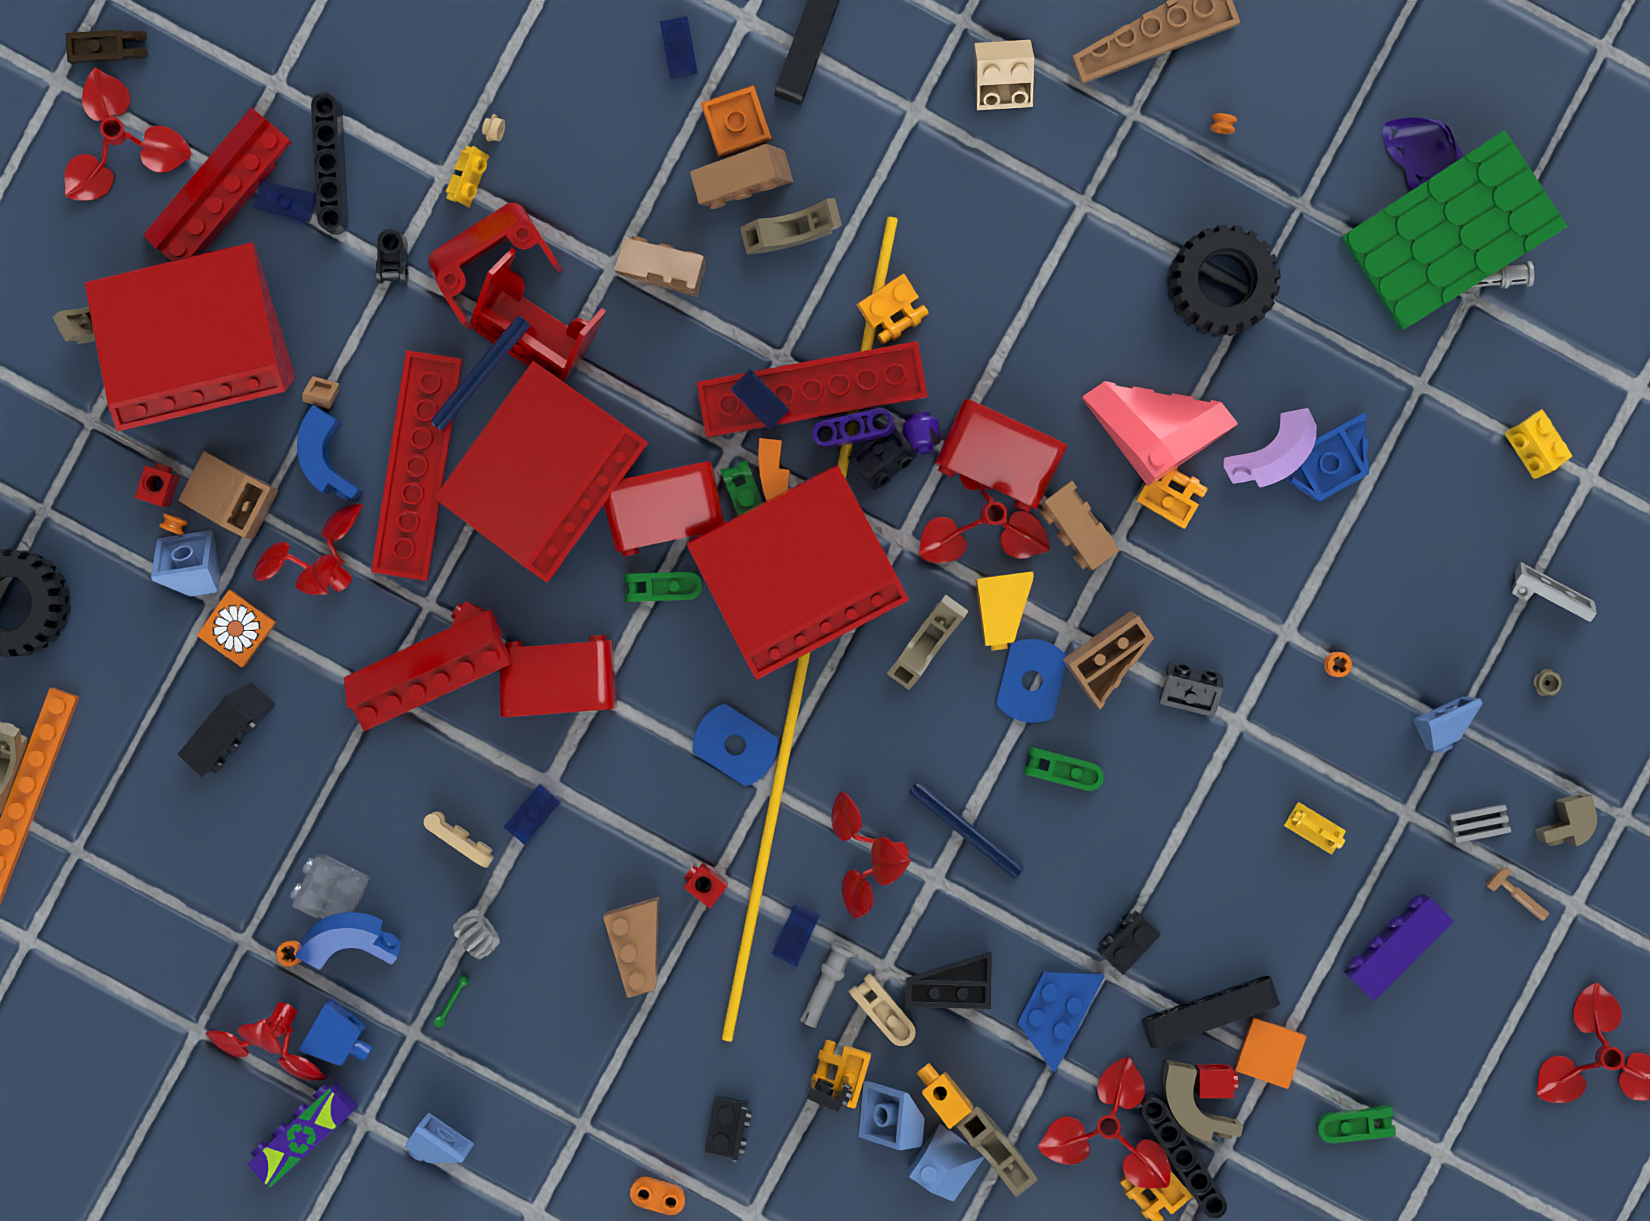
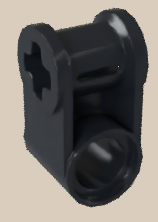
M385 229L379 234L377 239V283L383 284L384 281H400L401 284H407L409 278L407 239L394 229ZM392 236H397L399 240L397 248L388 250V239Z

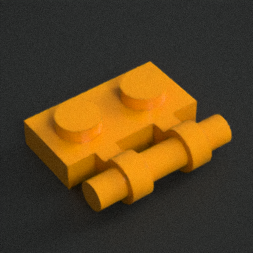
M905 274L899 275L856 304L870 328H874L878 324H881L884 328V331L877 335L882 344L889 340H896L901 336V332L910 326H917L921 323V319L929 314L924 305L915 310L912 308L910 303L919 297ZM901 310L905 317L893 323L890 316Z
M1177 467L1148 487L1145 483L1135 501L1178 527L1185 529L1199 506L1190 497L1195 493L1202 498L1208 488L1199 483L1200 480L1194 476L1190 478L1178 471ZM1171 480L1184 487L1181 494L1168 486Z
M825 1040L824 1047L819 1050L817 1057L819 1063L816 1073L812 1074L811 1079L817 1081L818 1078H823L833 1083V1089L837 1090L842 1076L849 1077L852 1095L847 1107L855 1109L871 1053L844 1045L842 1054L837 1055L833 1053L836 1042ZM830 1064L838 1066L834 1080L826 1077Z
M1172 1170L1170 1184L1167 1188H1149L1156 1196L1153 1201H1149L1142 1193L1146 1188L1133 1185L1125 1176L1119 1181L1125 1188L1124 1193L1129 1199L1135 1200L1141 1208L1140 1212L1146 1219L1150 1218L1151 1221H1163L1164 1218L1158 1211L1164 1206L1172 1215L1193 1197Z

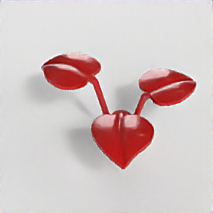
M94 68L83 88L82 105L84 111L92 120L102 121L100 132L105 138L102 141V158L99 162L92 155L82 154L70 160L65 169V196L76 201H91L103 197L111 190L114 183V174L111 170L104 167L107 162L110 144L120 145L126 139H129L138 146L143 147L140 153L141 160L149 170L156 173L173 171L190 159L192 155L191 150L183 137L165 126L149 127L144 134L145 142L140 141L127 132L122 122L114 116L124 114L129 108V91L118 79L98 68Z
M960 474L961 483L967 490L980 489V493L987 500V504L983 505L980 509V518L957 529L955 522L950 518H934L923 529L919 555L924 560L932 563H948L957 560L967 548V542L961 533L983 523L989 526L1001 524L1002 527L1006 528L1000 535V544L1005 553L1013 558L1022 559L1045 553L1050 550L1044 528L1032 514L1024 511L1014 512L1010 515L1008 523H1006V507L1000 502H994V498L990 497L985 490L993 489Z
M353 504L341 508L326 521L321 535L324 538H328L326 543L332 555L321 556L310 566L293 555L287 554L290 548L287 542H279L270 546L260 556L252 576L258 581L267 580L280 570L284 560H290L305 568L295 583V587L300 592L311 595H327L328 585L336 592L344 590L350 584L352 575L341 566L344 561L339 557L333 542L334 540H340L346 535L364 505Z
M840 791L835 799L831 814V822L835 834L842 841H848L853 837L855 840L873 844L871 848L873 867L864 871L861 875L855 869L849 870L842 882L844 904L849 913L855 919L865 916L873 904L872 888L865 880L866 877L873 874L874 879L880 885H889L903 874L911 860L908 858L907 846L903 842L893 843L887 837L873 839L859 835L857 832L862 827L860 812L849 795L844 791Z
M1593 983L1586 987L1577 997L1573 1007V1020L1577 1028L1584 1033L1595 1031L1597 1038L1602 1043V1046L1595 1052V1062L1575 1068L1573 1061L1567 1057L1553 1056L1543 1062L1538 1072L1536 1094L1542 1100L1552 1103H1566L1576 1100L1584 1093L1587 1087L1585 1078L1579 1073L1599 1067L1609 1070H1617L1619 1068L1624 1070L1618 1078L1622 1092L1634 1100H1650V1056L1645 1053H1632L1628 1056L1626 1065H1624L1623 1053L1618 1048L1611 1047L1609 1041L1601 1033V1031L1611 1032L1618 1027L1621 1022L1622 1011L1617 1000L1599 983Z
M278 1002L269 1018L262 1019L253 1024L239 1026L237 1031L245 1041H240L236 1036L223 1031L205 1032V1035L219 1049L229 1055L247 1057L249 1051L245 1047L252 1044L273 1054L281 1053L282 1057L279 1058L278 1063L294 1077L307 1081H321L328 1077V1075H323L310 1061L288 1053L289 1039L293 1032L290 1026L298 1012L287 1003ZM282 1034H285L283 1047L275 1036L281 1037Z
M1131 1058L1120 1059L1105 1070L1097 1086L1099 1099L1105 1104H1114L1110 1115L1100 1118L1097 1129L1088 1134H1085L1084 1126L1079 1120L1072 1117L1059 1118L1049 1126L1045 1136L1038 1145V1149L1055 1162L1074 1165L1081 1163L1089 1156L1090 1146L1086 1141L1087 1139L1098 1134L1108 1140L1117 1138L1131 1152L1123 1161V1171L1127 1180L1140 1188H1167L1170 1184L1171 1168L1163 1148L1158 1143L1145 1139L1139 1142L1135 1149L1120 1134L1121 1124L1115 1117L1118 1107L1132 1109L1141 1103L1145 1095L1143 1078Z

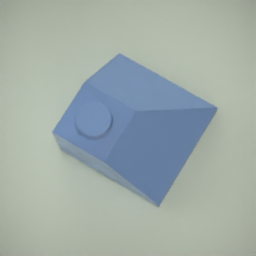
M213 530L158 538L151 574L152 580L188 596L218 592L220 568Z
M1463 696L1414 718V724L1426 750L1442 753L1453 748L1452 743L1461 739L1482 706L1481 699Z
M864 1081L859 1137L896 1150L922 1147L925 1118L910 1095L880 1084Z
M428 1112L404 1147L409 1150V1155L418 1161L424 1160L427 1163H462L474 1143Z
M939 1123L909 1165L908 1174L911 1179L931 1193L954 1202L985 1157L977 1149L973 1148L970 1143Z

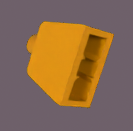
M928 1063L916 1073L926 1085L922 1090V1094L949 1129L972 1111L973 1104L946 1071L939 1075L932 1065ZM936 1087H944L947 1095L939 1096L936 1092Z

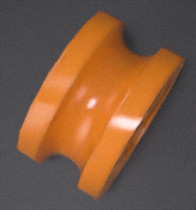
M1215 113L1212 115L1211 119L1214 120V124L1210 125L1211 131L1221 134L1235 133L1233 124L1237 122V117L1225 113Z
M164 513L163 517L165 520L159 524V527L183 535V526L187 525L188 522Z
M1332 652L1324 660L1325 671L1333 677H1344L1351 671L1352 661L1345 653ZM1335 658L1337 660L1343 659L1344 662L1341 664L1342 671L1338 669L1333 670L1332 667L1335 665L1333 660Z
M297 941L282 943L276 953L279 963L287 967L299 964L301 960L298 958L287 960L285 958L287 952L284 950L286 947L287 949L294 947L296 949L294 955L296 956L300 943Z

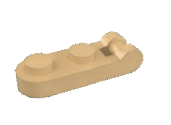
M435 811L425 817L424 826L426 829L475 863L488 868L494 859L490 854L492 849L481 841L475 843L468 838L469 833L458 825L452 827L446 823L442 812Z
M869 973L864 977L865 981L858 987L854 986L849 990V993L892 1043L898 1046L910 1044L915 1038V1025L880 985L877 979ZM873 990L877 996L869 1002L865 995Z

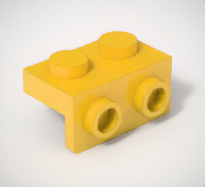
M1543 409L1535 412L1522 423L1505 432L1509 442L1534 479L1556 470L1572 457L1567 445L1563 442Z

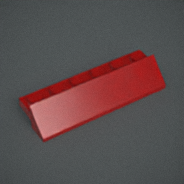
M251 107L146 230L143 236L171 261L195 256L201 249L206 250L277 167L275 162L292 144V141Z
M491 609L345 676L344 685L347 709L352 708L363 731L510 665L513 661L500 637L503 633Z

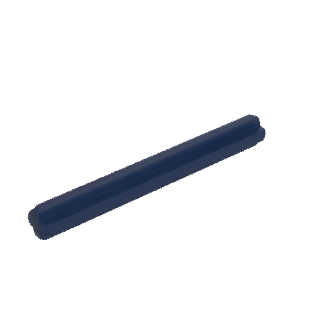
M517 316L432 417L430 422L437 429L444 430L526 332L530 324L523 317Z
M916 782L911 787L909 793L1013 879H1016L1022 873L1023 867L923 784Z

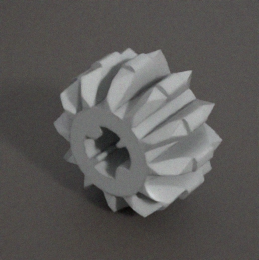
M472 909L470 912L465 913L453 925L454 934L458 938L459 943L473 957L481 959L484 956H488L500 944L498 933L493 928L494 926L491 925L482 913Z

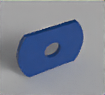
M1023 639L1011 643L996 705L1004 713L1019 721L1036 723L1052 719L1066 664L1062 660L1066 657V654L1055 645L1039 639ZM1030 670L1037 671L1042 677V684L1035 691H1028L1022 685L1023 675Z
M724 703L711 710L699 723L694 735L693 753L746 787L762 778L772 766L777 752L778 738ZM731 735H740L745 740V750L739 755H732L725 748V741Z

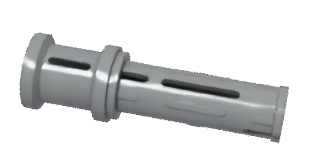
M1525 261L1522 265H1506L1471 288L1498 285L1500 288L1506 289L1509 285L1525 284L1527 287L1532 286L1535 277L1533 263Z
M832 942L831 953L826 963L821 965L822 975L800 1018L801 1022H805L810 1027H817V1023L837 981L843 979L845 975L843 971L849 958L855 954L850 948L836 942Z

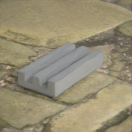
M1500 804L1448 815L1453 842L1461 843L1511 833V828L1508 826L1509 818L1506 815V805ZM1499 813V817L1460 825L1456 823V820ZM1501 823V827L1463 835L1458 833V831Z

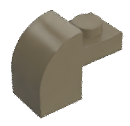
M1579 793L1555 800L1561 822L1534 829L1537 840L1548 843L1549 846L1562 844L1565 842V838L1568 844L1574 846L1585 843L1591 838L1597 826V813L1592 795Z

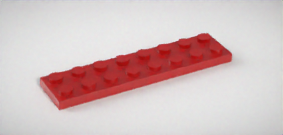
M918 341L697 382L706 438L928 398Z
M406 350L371 572L429 581L441 505L434 497L444 485L454 418L444 430L437 429L430 421L460 385L463 359Z

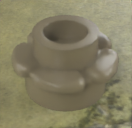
M1544 669L1534 677L1533 685L1537 688L1536 692L1539 695L1554 696L1559 692L1562 681L1558 673H1553L1551 669ZM1546 680L1549 681L1548 686L1545 685Z

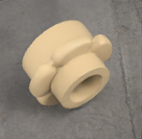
M493 114L491 119L486 118L483 123L482 133L486 135L488 142L493 140L499 142L504 135L505 120L497 118L496 114Z

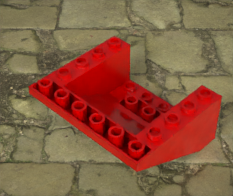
M254 241L85 282L107 404L117 432L285 392L296 379Z
M532 361L434 499L545 582H549L630 467L634 465L647 447L648 442L535 361Z
M838 465L815 475L687 542V546L756 680L909 601L892 565Z

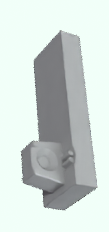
M1520 562L1514 570L1515 582L1511 591L1517 597L1526 601L1531 595L1537 593L1589 622L1597 614L1595 601Z

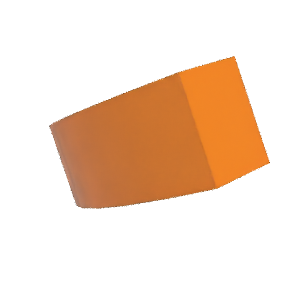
M759 438V471L763 492L767 501L788 490L790 470L779 469L782 441Z

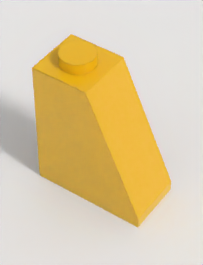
M1033 571L975 579L984 646L991 645V651L1008 649L1007 643L1015 641L1034 578Z

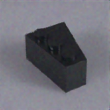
M252 682L223 698L177 755L201 777L211 771L214 774L217 773L227 763L224 759L240 748L243 744L241 741L259 725L258 723L273 709L275 704Z
M992 952L905 978L904 1007L991 1009Z

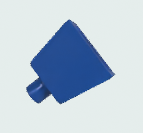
M331 998L324 1004L299 1051L342 1066L349 1059L350 1055L365 1062L373 1047L360 1040L366 1026Z

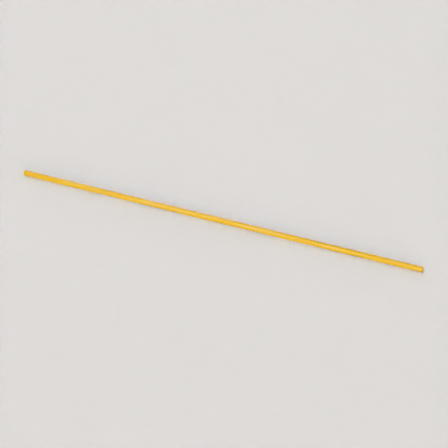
M887 217L872 293L885 285L898 219L895 217ZM867 321L860 352L871 350L873 346L876 326L870 328ZM859 410L848 412L847 415L859 413ZM852 422L848 425V435H855L857 422ZM853 444L841 446L837 465L845 479L849 465L848 457L851 455ZM811 652L799 657L797 661L721 1038L724 1041L731 1042L733 1040Z

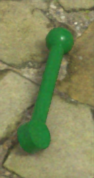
M462 975L459 977V984L441 1015L434 1019L436 1027L440 1028L445 1024L446 1015L462 988L469 983L467 976Z

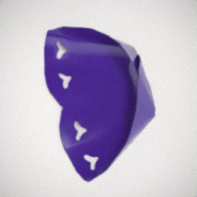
M1411 117L1394 119L1384 124V144L1391 157L1405 168L1407 181L1412 190L1420 186L1419 179L1415 176L1416 174L1423 177L1421 182L1423 184L1463 157L1450 128L1441 120ZM1391 127H1393L1395 130H1398L1397 133L1394 135V138L1391 137L1393 133L1391 131ZM1396 147H1399V148H1403V147H1404V148H1405V149H1404V154H1405V155L1402 156L1401 151L1398 150Z

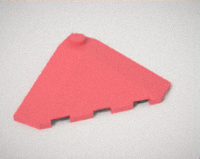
M1106 381L1082 396L1083 401L1148 487L1238 425L1223 403L1210 400V402L1194 400L1190 396L1174 393L1171 395L1154 393V390L1134 386L1126 388L1115 386V383Z

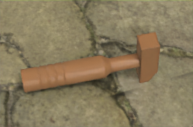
M1508 867L1499 869L1485 884L1492 891H1495L1502 885L1511 893L1513 898L1538 919L1543 921L1548 917V911L1520 888L1514 887L1506 880L1512 872Z

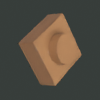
M312 376L302 393V402L330 409L339 393V383Z

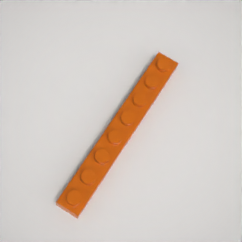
M54 687L49 688L0 817V906L80 698Z

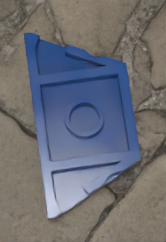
M1365 412L1316 438L1314 447L1305 462L1284 479L1319 502L1368 475L1369 460L1366 454L1368 438H1366L1365 432L1367 416Z
M1042 971L1017 1019V1023L1051 1070L1056 1072L1105 977L1104 974L1100 972L1057 973Z

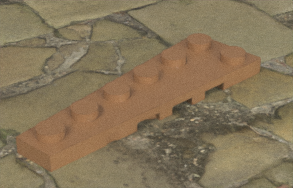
M1168 0L1158 8L1145 13L1134 22L1121 27L1113 34L1102 38L1073 55L1072 61L1082 85L1238 26L1240 19L1232 0Z

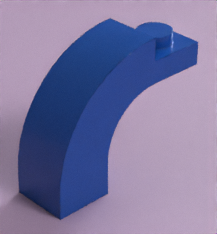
M312 405L301 423L297 437V454L301 468L311 484L322 493L328 494L335 487L333 493L345 501L349 498L358 500L363 490L339 475L329 460L328 450L331 439L342 422L320 407Z
M338 913L318 921L306 932L300 941L295 957L320 970L328 958L336 951L345 948H358L392 965L398 957L402 941L393 934L381 930L382 919L364 913Z

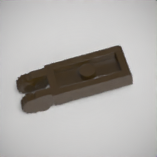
M122 30L66 33L67 62L76 64L125 61L126 58H147L148 51L146 49H126L125 41L147 40V33L143 31Z

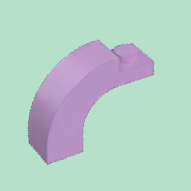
M1309 408L1281 413L1278 435L1265 448L1252 453L1224 458V468L1232 483L1256 480L1259 487H1264L1286 478L1297 470L1310 455L1316 441L1317 425Z

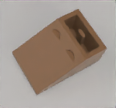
M203 451L178 501L241 537L254 539L279 489Z

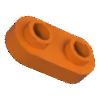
M640 1177L634 1181L630 1190V1197L635 1205L659 1213L675 1215L685 1205L686 1196L683 1189L678 1185L661 1180ZM640 1190H647L649 1196L646 1198L639 1195ZM668 1197H673L676 1200V1203L674 1205L667 1204L666 1199Z

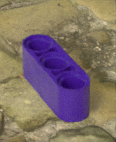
M884 409L864 411L820 421L814 426L812 437L823 448H836L886 437L894 431L895 420ZM880 416H886L888 418L887 427L882 430L876 429L874 426L875 420ZM852 422H859L861 425L860 432L855 436L848 435V425ZM825 428H832V439L822 442L820 439L821 431Z

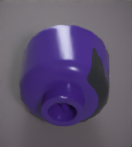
M918 412L908 415V420L902 425L904 437L911 444L912 448L916 450L917 455L932 453L933 447L941 442L938 419L930 416V412Z

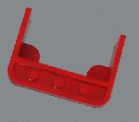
M517 203L504 205L435 249L429 255L428 266L439 289L462 325L469 330L473 328L471 321L455 298L466 286V277L461 269L509 239L516 248L527 250L539 243L558 273L563 271V268L525 209Z
M511 248L488 271L471 317V324L478 334L494 344L517 316L523 317L530 326L508 354L529 367L532 361H535L564 382L594 340L606 310L601 308L589 322L576 318L572 320L569 326H566L523 297L525 283L520 275L510 270L517 251Z

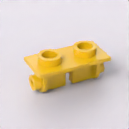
M465 146V149L460 151L455 169L461 171L462 175L452 174L445 191L448 193L446 199L459 202L470 208L472 200L476 196L482 174L486 170L489 155L475 146Z
M1297 802L1283 825L1331 855L1336 848L1340 849L1345 842V839L1342 837L1346 830L1300 802Z

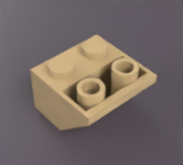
M1031 40L974 43L977 110L1033 107L1034 54Z

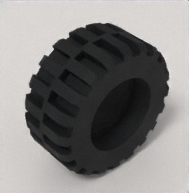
M1217 225L1213 229L1209 227L1202 230L1196 236L1194 235L1177 252L1170 265L1171 272L1167 276V285H1170L1168 297L1169 301H1174L1175 307L1173 310L1177 316L1181 314L1185 318L1183 323L1188 327L1191 325L1196 327V332L1201 334L1211 333L1212 337L1236 335L1246 331L1262 320L1275 304L1273 300L1279 294L1280 286L1277 285V280L1281 278L1280 269L1275 268V263L1278 260L1275 254L1270 255L1267 251V248L1270 247L1265 240L1263 242L1256 239L1258 234L1250 230L1246 233L1243 231V227L1234 225L1232 228H1227V225ZM1214 256L1232 258L1242 266L1247 275V294L1241 302L1234 306H1217L1206 299L1200 290L1198 283L1199 270L1205 261Z
M0 549V581L10 576L19 578L29 589L32 600L29 617L22 626L9 630L0 625V656L2 657L26 656L33 654L34 651H42L48 647V642H55L60 636L57 630L64 629L68 622L66 619H63L64 614L70 613L71 605L66 604V597H70L69 588H63L62 583L66 580L62 573H55L56 566L51 561H44L43 556L37 553H29L24 550Z

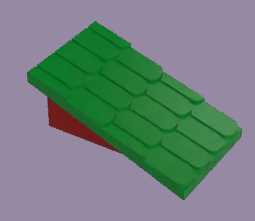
M1504 130L1343 235L1341 239L1402 331L1568 226L1559 215L1558 210L1543 190L1530 167H1528L1527 162L1516 145L1512 142L1506 130Z

